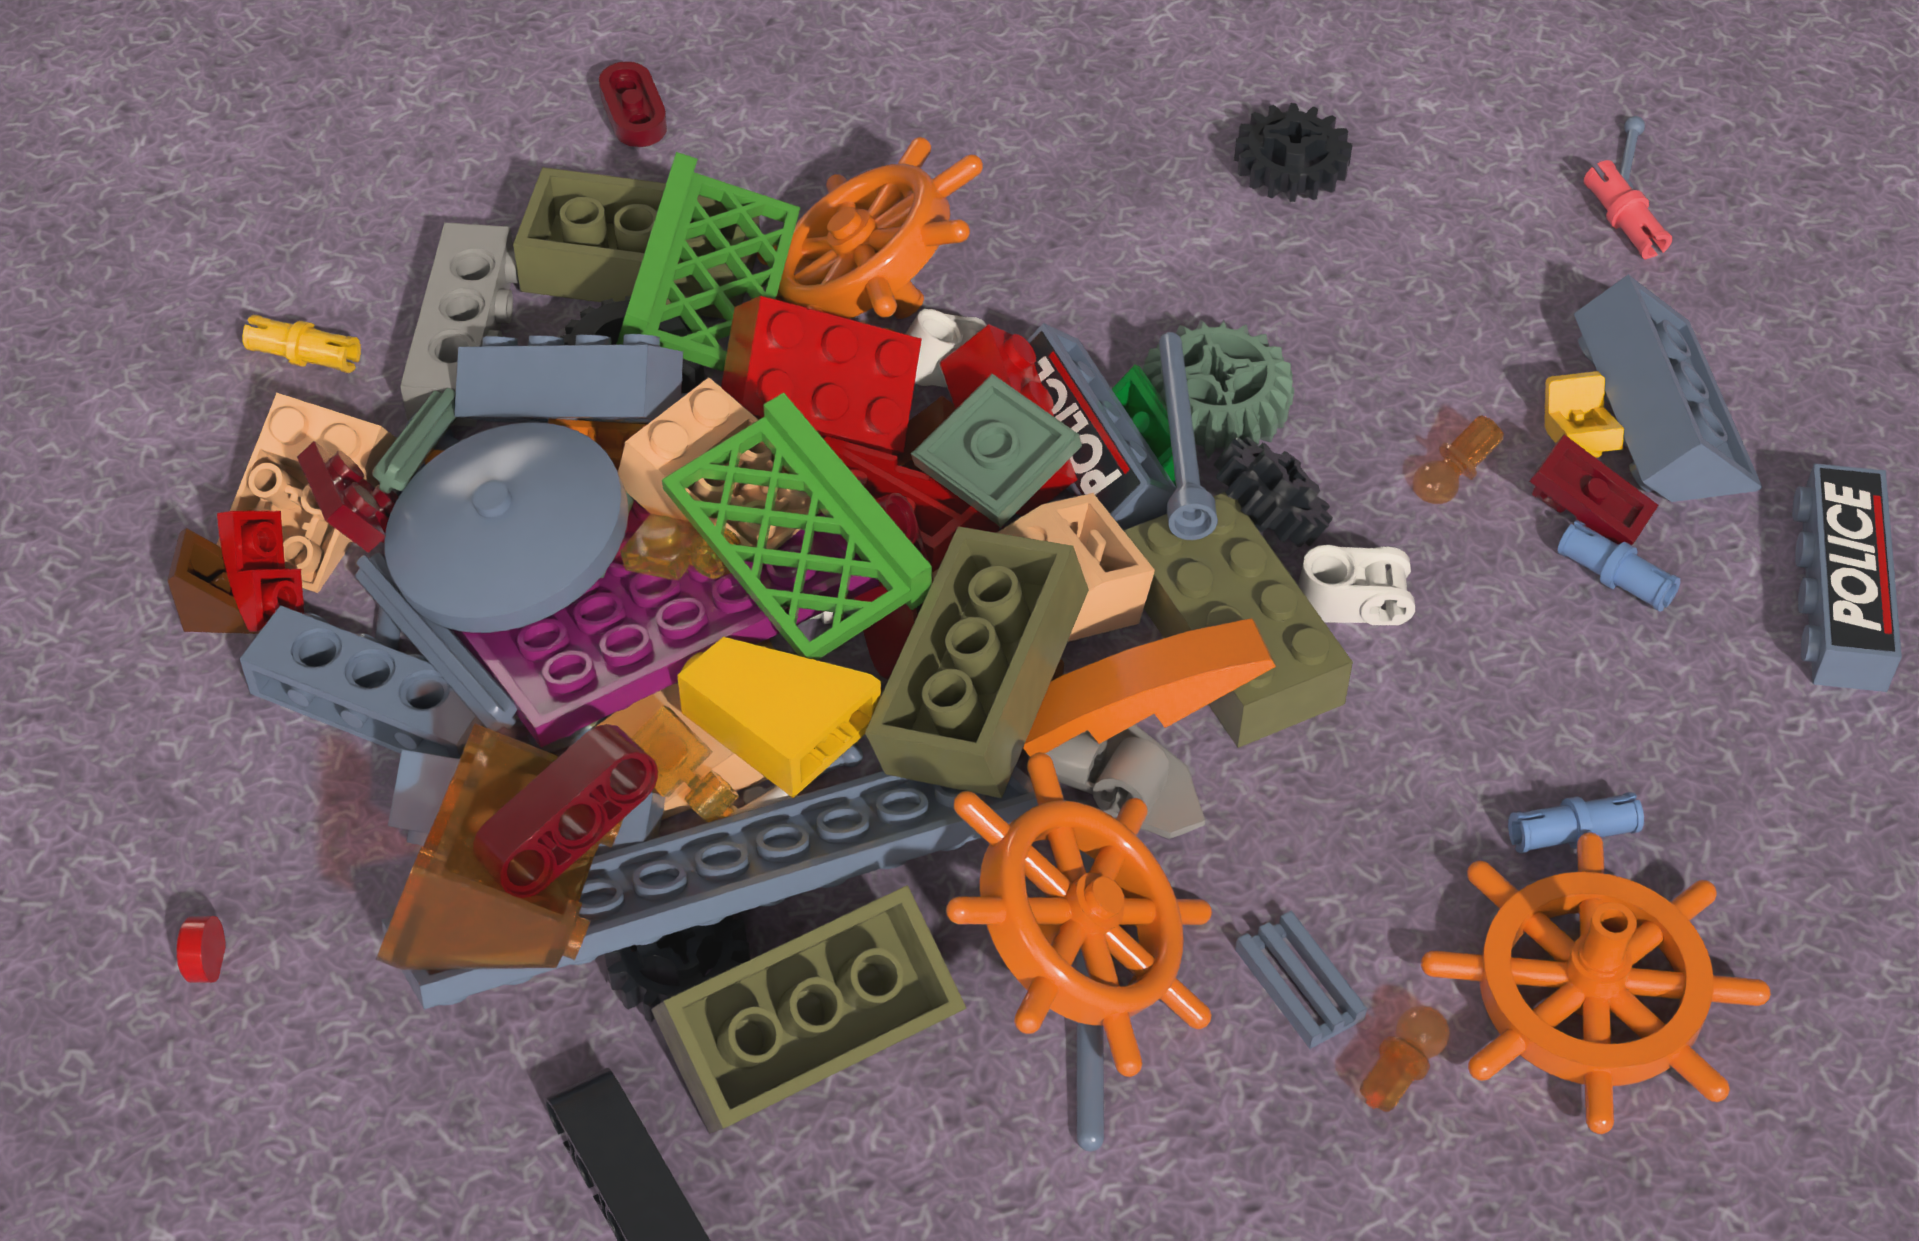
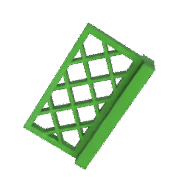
M676 152L616 345H623L624 335L658 336L660 337V347L683 351V359L724 372L727 351L722 349L717 340L730 335L735 307L729 298L747 292L752 299L758 296L776 299L800 207L695 173L694 170L698 159ZM698 195L721 202L727 209V212L709 217L697 201ZM762 215L783 222V227L764 235L752 218ZM737 223L749 240L731 246L719 229ZM704 234L716 251L697 257L686 240ZM759 252L771 269L752 275L740 258ZM679 258H681L683 262L678 264ZM726 263L738 280L719 286L707 269ZM693 275L705 292L685 298L674 283V280ZM667 298L671 302L668 305H666ZM714 304L726 322L707 328L695 310ZM681 316L693 333L680 337L658 330L660 322Z
M782 393L763 405V418L663 478L662 485L663 490L798 656L819 660L905 603L911 610L924 603L932 585V566L786 394ZM762 441L775 456L772 472L738 467L741 454ZM783 466L789 472V474L781 473ZM702 478L725 481L721 503L696 501L685 488ZM735 482L768 486L765 508L758 509L730 505ZM778 488L805 491L811 499L808 515L774 511ZM820 509L826 517L817 516L818 510ZM709 518H717L716 526ZM727 520L761 524L757 547L730 544L724 537ZM770 526L805 530L801 553L766 549ZM814 531L841 534L848 543L845 559L811 555ZM855 552L863 561L854 560ZM744 561L753 562L752 570ZM770 564L798 568L793 592L765 588L760 581L762 565ZM807 569L842 574L838 598L802 593ZM851 575L878 578L888 590V592L872 602L847 599ZM781 606L790 607L789 615L783 610ZM799 608L834 612L832 628L809 641L796 625ZM844 614L851 615L843 620Z

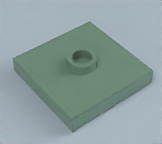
M991 374L911 453L915 466L999 527H1002L1082 447V443L1077 432Z

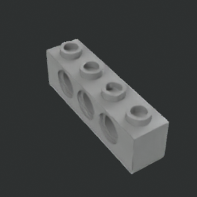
M444 222L400 385L407 421L419 411L433 391L443 393L446 388L456 391L458 347H482L483 337H503L502 331H500L501 323L509 324L511 322L513 294L510 286L511 283H519L510 227ZM457 417L452 425L476 427L477 420Z

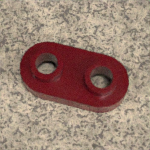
M618 62L606 67L599 76L600 96L617 139L632 147H646L659 142L667 132L666 111L649 70L635 62Z

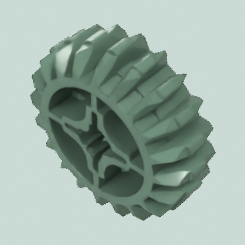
M1200 320L1198 326L1193 331L1179 325L1176 334L1182 340L1195 445L1204 446V451L1209 459L1215 448H1224L1225 450L1236 437L1242 441L1246 437H1250L1257 445L1260 440L1272 442L1273 436L1277 433V428H1283L1284 423L1288 419L1289 408L1293 404L1294 397L1291 363L1284 361L1282 348L1277 346L1269 347L1266 334L1250 336L1247 324L1238 330L1227 327L1225 320L1218 327H1208ZM1158 343L1157 348L1149 349L1148 356L1145 358L1143 372L1166 404Z

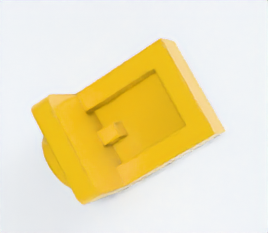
M1593 371L1551 376L1545 382L1544 427L1547 434L1555 443L1565 434L1595 458L1600 457L1604 451L1623 449L1624 427L1604 407L1605 378L1600 372Z

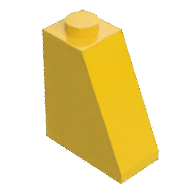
M722 637L704 653L699 652L693 655L677 675L682 714L792 798L866 734L865 731L881 698V681L871 674Z

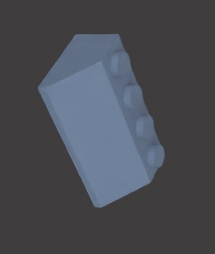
M1629 274L1574 313L1582 336L1578 338L1579 346L1585 356L1595 365L1596 370L1605 378L1604 400L1612 406L1616 420L1624 427L1623 444L1629 448L1634 460L1629 464V468L1641 488L1646 492L1654 490L1671 502L1755 492L1763 488L1688 319Z

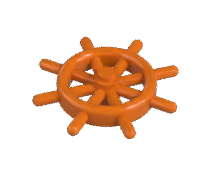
M918 137L912 140L897 164L877 167L849 180H846L840 174L830 176L826 183L828 194L816 202L796 223L776 300L847 319L856 317L872 308L880 317L894 315L897 319H903L911 316L921 307L924 301V295L914 286L911 279L925 266L939 245L961 243L969 237L970 228L965 221L960 219L950 220V205L946 197L982 172V160L976 155H967L932 179L929 174L921 169L931 153V144L927 139ZM757 252V258L760 263L768 265L759 252Z
M1036 753L1029 758L1027 768L1038 806L1029 809L1008 824L971 791H963L955 797L953 803L955 812L989 843V846L984 854L981 865L980 897H955L947 904L946 914L950 921L955 924L987 925L990 936L1003 961L1027 990L1014 1018L1015 1026L1020 1032L1032 1034L1038 1031L1049 1009L1079 1023L1104 1026L1117 1071L1123 1076L1132 1077L1140 1072L1143 1063L1130 1021L1131 1017L1160 999L1194 1029H1203L1211 1021L1212 1015L1209 1007L1181 983L1176 976L1183 954V925H1203L1207 923L1211 918L1212 909L1210 904L1203 899H1176L1162 867L1147 846L1137 837L1148 812L1143 800L1139 798L1128 799L1123 804L1116 819L1090 805L1065 801L1051 757L1045 753ZM1049 840L1056 867L1032 846L1033 842ZM1079 850L1094 859L1088 873L1085 871ZM1025 876L1048 897H1028ZM1119 925H1136L1139 943ZM1080 949L1089 977L1071 966ZM1111 955L1133 974L1127 986H1120Z
M1593 832L1582 834L1577 841L1578 872L1549 876L1527 885L1520 891L1486 861L1478 860L1468 867L1467 876L1469 881L1500 909L1488 930L1482 955L1432 950L1423 955L1421 968L1430 977L1480 981V991L1485 1009L1500 1035L1470 1059L1468 1070L1473 1078L1480 1081L1488 1080L1520 1055L1537 1068L1567 1081L1584 1084L1586 1124L1596 1134H1605L1614 1125L1613 1086L1639 1083L1651 1079L1671 1067L1708 1100L1720 1102L1728 1096L1730 1091L1728 1081L1691 1047L1701 1032L1711 1002L1761 1006L1769 1000L1771 991L1768 984L1760 979L1713 975L1712 964L1706 946L1696 928L1690 922L1691 919L1716 899L1717 891L1710 881H1696L1669 902L1663 896L1637 882L1605 874L1603 841L1598 834ZM1566 914H1579L1580 937L1573 941L1550 918ZM1524 933H1527L1556 961L1511 957V951L1519 938ZM1658 947L1666 956L1674 972L1631 967ZM1516 985L1559 989L1532 1010L1523 999ZM1634 995L1680 999L1679 1009L1673 1018L1665 1024ZM1573 1012L1582 1015L1583 1040L1569 1036L1554 1027ZM1613 1012L1641 1039L1627 1043L1611 1044L1610 1013Z

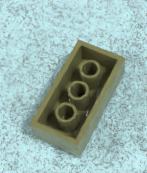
M542 167L513 243L520 292L601 302L611 298L618 302L624 301L625 296H631L666 183ZM698 195L697 201L709 217L727 212V209L721 202ZM759 216L752 218L760 229ZM737 223L719 229L731 246L749 240ZM704 234L686 240L697 257L716 251ZM757 252L740 258L751 273ZM679 258L678 264L683 262L681 258ZM726 263L707 269L719 286L738 280ZM693 275L674 280V283L685 298L705 292ZM745 293L729 298L734 307L743 303ZM668 298L666 301V305L671 303ZM714 304L695 310L698 316L725 319Z
M1223 492L1213 496L1218 522L1215 530L1204 538L1185 540L1175 536L1169 528L1167 514L1126 529L1124 532L1155 569L1144 610L1163 638L1191 630L1250 618L1258 626L1276 667L1208 704L1237 748L1344 705L1353 661L1251 519L1241 511L1238 501L1228 497Z
M957 527L865 731L886 775L998 798L1003 797L1089 591L1074 546Z
M908 885L673 996L651 1010L710 1134L757 1113L967 1008Z

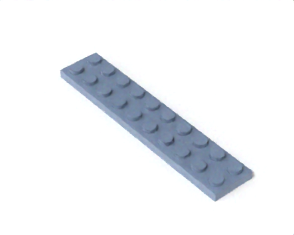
M1017 766L1013 770L1002 798L975 793L1008 824L1029 809L1038 806L1031 779ZM882 771L574 862L548 887L535 896L527 898L512 897L500 885L382 919V926L387 946L425 1010L438 1005L457 1004L470 995L502 985L521 984L527 982L535 975L570 964H586L595 960L600 955L632 945L651 944L658 941L664 935L690 927L712 925L720 922L726 916L758 906L777 905L788 897L813 889L835 887L843 884L849 878L878 869L897 868L905 864L907 860L933 852L955 850L962 847L966 842L982 838V836L954 810V799L964 790L886 775Z

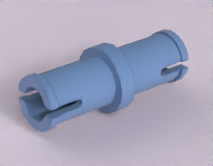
M1576 520L1574 525L1571 524L1559 542L1558 553L1560 555L1567 556L1600 575V582L1610 589L1619 586L1652 605L1654 609L1660 612L1664 610V607L1667 608L1680 587L1681 579L1679 577L1671 575L1637 556V548L1627 542L1618 545L1586 527L1581 521Z
M1627 792L1619 796L1584 801L1578 796L1562 800L1560 806L1527 812H1513L1508 819L1510 840L1512 845H1516L1515 850L1518 853H1526L1529 850L1568 843L1571 848L1577 849L1579 837L1587 832L1596 833L1601 838L1625 833H1639L1644 826L1642 804L1640 800H1636L1637 795L1635 793Z

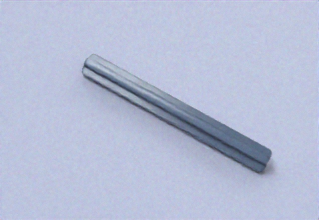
M375 553L370 558L366 555L361 556L356 562L360 568L355 574L359 583L488 730L496 732L503 726L510 729L516 723L513 715L517 708L500 684L449 628L431 622L410 606L393 580L386 563V557L383 554Z

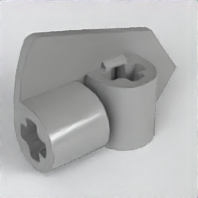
M1136 724L1100 744L1087 730L1045 753L1053 761L1059 783L1093 795L1098 807L1115 819L1128 799L1139 798L1145 802L1148 809L1141 829L1171 839L1205 825L1206 820L1188 766Z

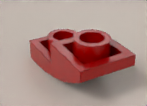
M228 511L217 513L219 537L227 577L235 602L249 632H260L280 605L304 614L301 569H285L281 511Z

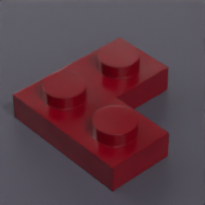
M313 441L297 456V459L325 521L368 553L380 542L385 544L387 523L399 497L392 490L390 493L382 492L378 488L380 483L374 487L363 479L364 474L362 470L342 451H337L332 455Z

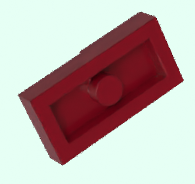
M1565 434L1554 444L1529 480V482L1535 485L1531 493L1534 497H1538L1559 513L1567 509L1576 516L1575 519L1584 523L1586 527L1618 545L1623 542L1633 545L1659 506Z

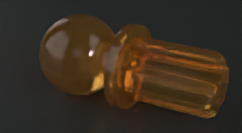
M1483 415L1478 416L1451 444L1443 443L1439 447V451L1444 458L1442 461H1429L1417 469L1412 482L1415 494L1423 501L1432 504H1443L1454 499L1459 490V476L1463 474L1470 480L1477 476L1475 468L1502 442L1504 438L1502 430L1490 418Z
M1419 1005L1409 1008L1400 1016L1396 1024V1036H1388L1382 1041L1379 1046L1380 1057L1360 1085L1359 1091L1366 1098L1365 1103L1372 1109L1379 1108L1385 1112L1393 1110L1413 1081L1425 1078L1430 1070L1428 1059L1439 1055L1446 1048L1450 1037L1448 1022L1440 1011L1430 1006Z

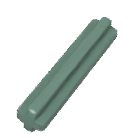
M446 388L443 393L433 391L375 466L372 475L380 481L378 488L382 492L390 493L392 489L403 491L457 419V417H454L456 391L450 388Z

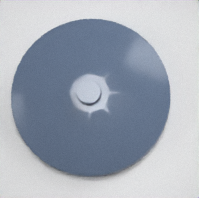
M518 423L492 428L472 435L447 448L427 463L404 488L393 507L386 527L384 550L386 563L393 580L405 600L421 616L435 624L457 631L472 633H491L520 628L538 622L567 607L589 590L604 574L619 551L625 535L628 521V499L625 487L614 463L602 447L588 436L565 426L549 423Z

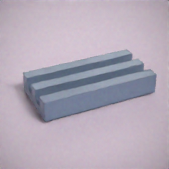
M1292 910L1281 915L1278 924L1273 926L1268 922L1260 926L1257 935L1251 937L1247 933L1237 938L1235 951L1309 1049L1365 1020L1367 1007ZM1285 937L1295 948V950L1298 952L1301 958L1305 961V963L1308 965L1311 971L1315 974V976L1318 978L1321 984L1325 987V989L1328 991L1331 997L1335 1000V1002L1344 1012L1343 1014H1340V1012L1336 1009V1007L1333 1005L1330 999L1326 996V994L1323 992V990L1320 988L1317 982L1313 979V977L1310 975L1307 969L1303 966V964L1300 962L1297 956L1293 953V951L1284 941ZM1269 948L1295 985L1324 1020V1024L1318 1026L1261 951L1262 949Z

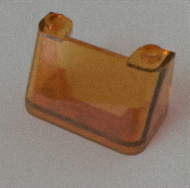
M475 723L424 846L420 848L376 960L401 970L557 968L562 956L575 960L590 924V920L579 917L582 906L579 900L599 844L612 848L623 819L548 887L535 896L518 898L506 893L477 861L473 853V841L476 833L490 817L559 756Z

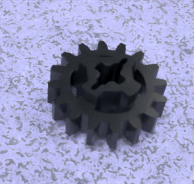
M1291 103L1288 111L1281 112L1278 107L1271 105L1269 106L1267 117L1254 112L1251 114L1250 124L1241 123L1234 153V161L1238 162L1237 173L1239 176H1250L1249 187L1252 189L1263 185L1267 186V197L1274 198L1279 192H1285L1290 202L1296 201L1298 193H1305L1311 200H1316L1319 188L1332 193L1335 191L1337 180L1345 181L1347 178L1352 153V143L1347 142V128L1335 129L1336 117L1333 115L1324 119L1318 118V108L1316 107L1310 108L1305 113L1299 111L1296 103Z
M1236 437L1214 463V467L1219 470L1216 475L1217 480L1229 486L1225 492L1227 496L1238 501L1241 511L1248 515L1261 533L1266 529H1270L1283 542L1289 537L1297 547H1301L1304 543L1311 546L1333 520V517L1327 512L1330 508L1329 504L1317 497L1320 492L1319 485L1307 476L1301 468V462L1286 451L1282 454L1274 453L1263 442L1258 447L1250 437H1246L1243 441Z
M729 915L712 925H697L664 935L658 941L651 944L632 945L606 953L605 958L607 967H609L607 970L612 990H621L623 1006L628 1010L643 1002L645 1019L652 1022L655 1017L651 1009L658 1004L750 960L749 942H746L745 923L743 919L733 920L732 915ZM668 944H672L674 950ZM681 957L687 960V964L683 963ZM713 968L707 975H705L709 969Z

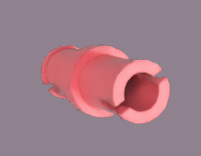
M1611 160L1597 163L1598 167L1605 174L1603 177L1606 182L1602 180L1593 167L1589 169L1584 177V184L1594 193L1607 210L1606 219L1615 229L1621 228L1644 260L1658 255L1652 248V241L1649 238H1652L1662 253H1664L1672 243V236L1668 231H1665L1648 209L1649 200L1640 190H1633Z

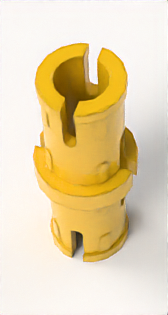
M253 314L248 318L249 324L257 325L258 328L245 325L243 328L242 341L247 350L282 356L290 359L289 363L292 365L305 367L307 363L351 373L355 370L356 366L354 363L346 362V359L357 363L360 360L361 344L357 337L317 330L314 328L315 325L310 322L297 321L291 324Z

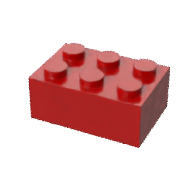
M758 296L734 308L721 388L758 420L764 417L763 405L780 394L785 393L823 439L829 436L896 455L904 452L922 339L776 299Z

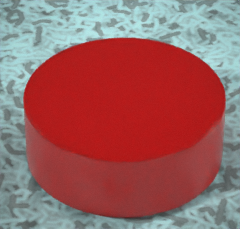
M190 916L181 925L177 939V962L181 975L189 983H213L219 979L226 944L223 926L218 917Z

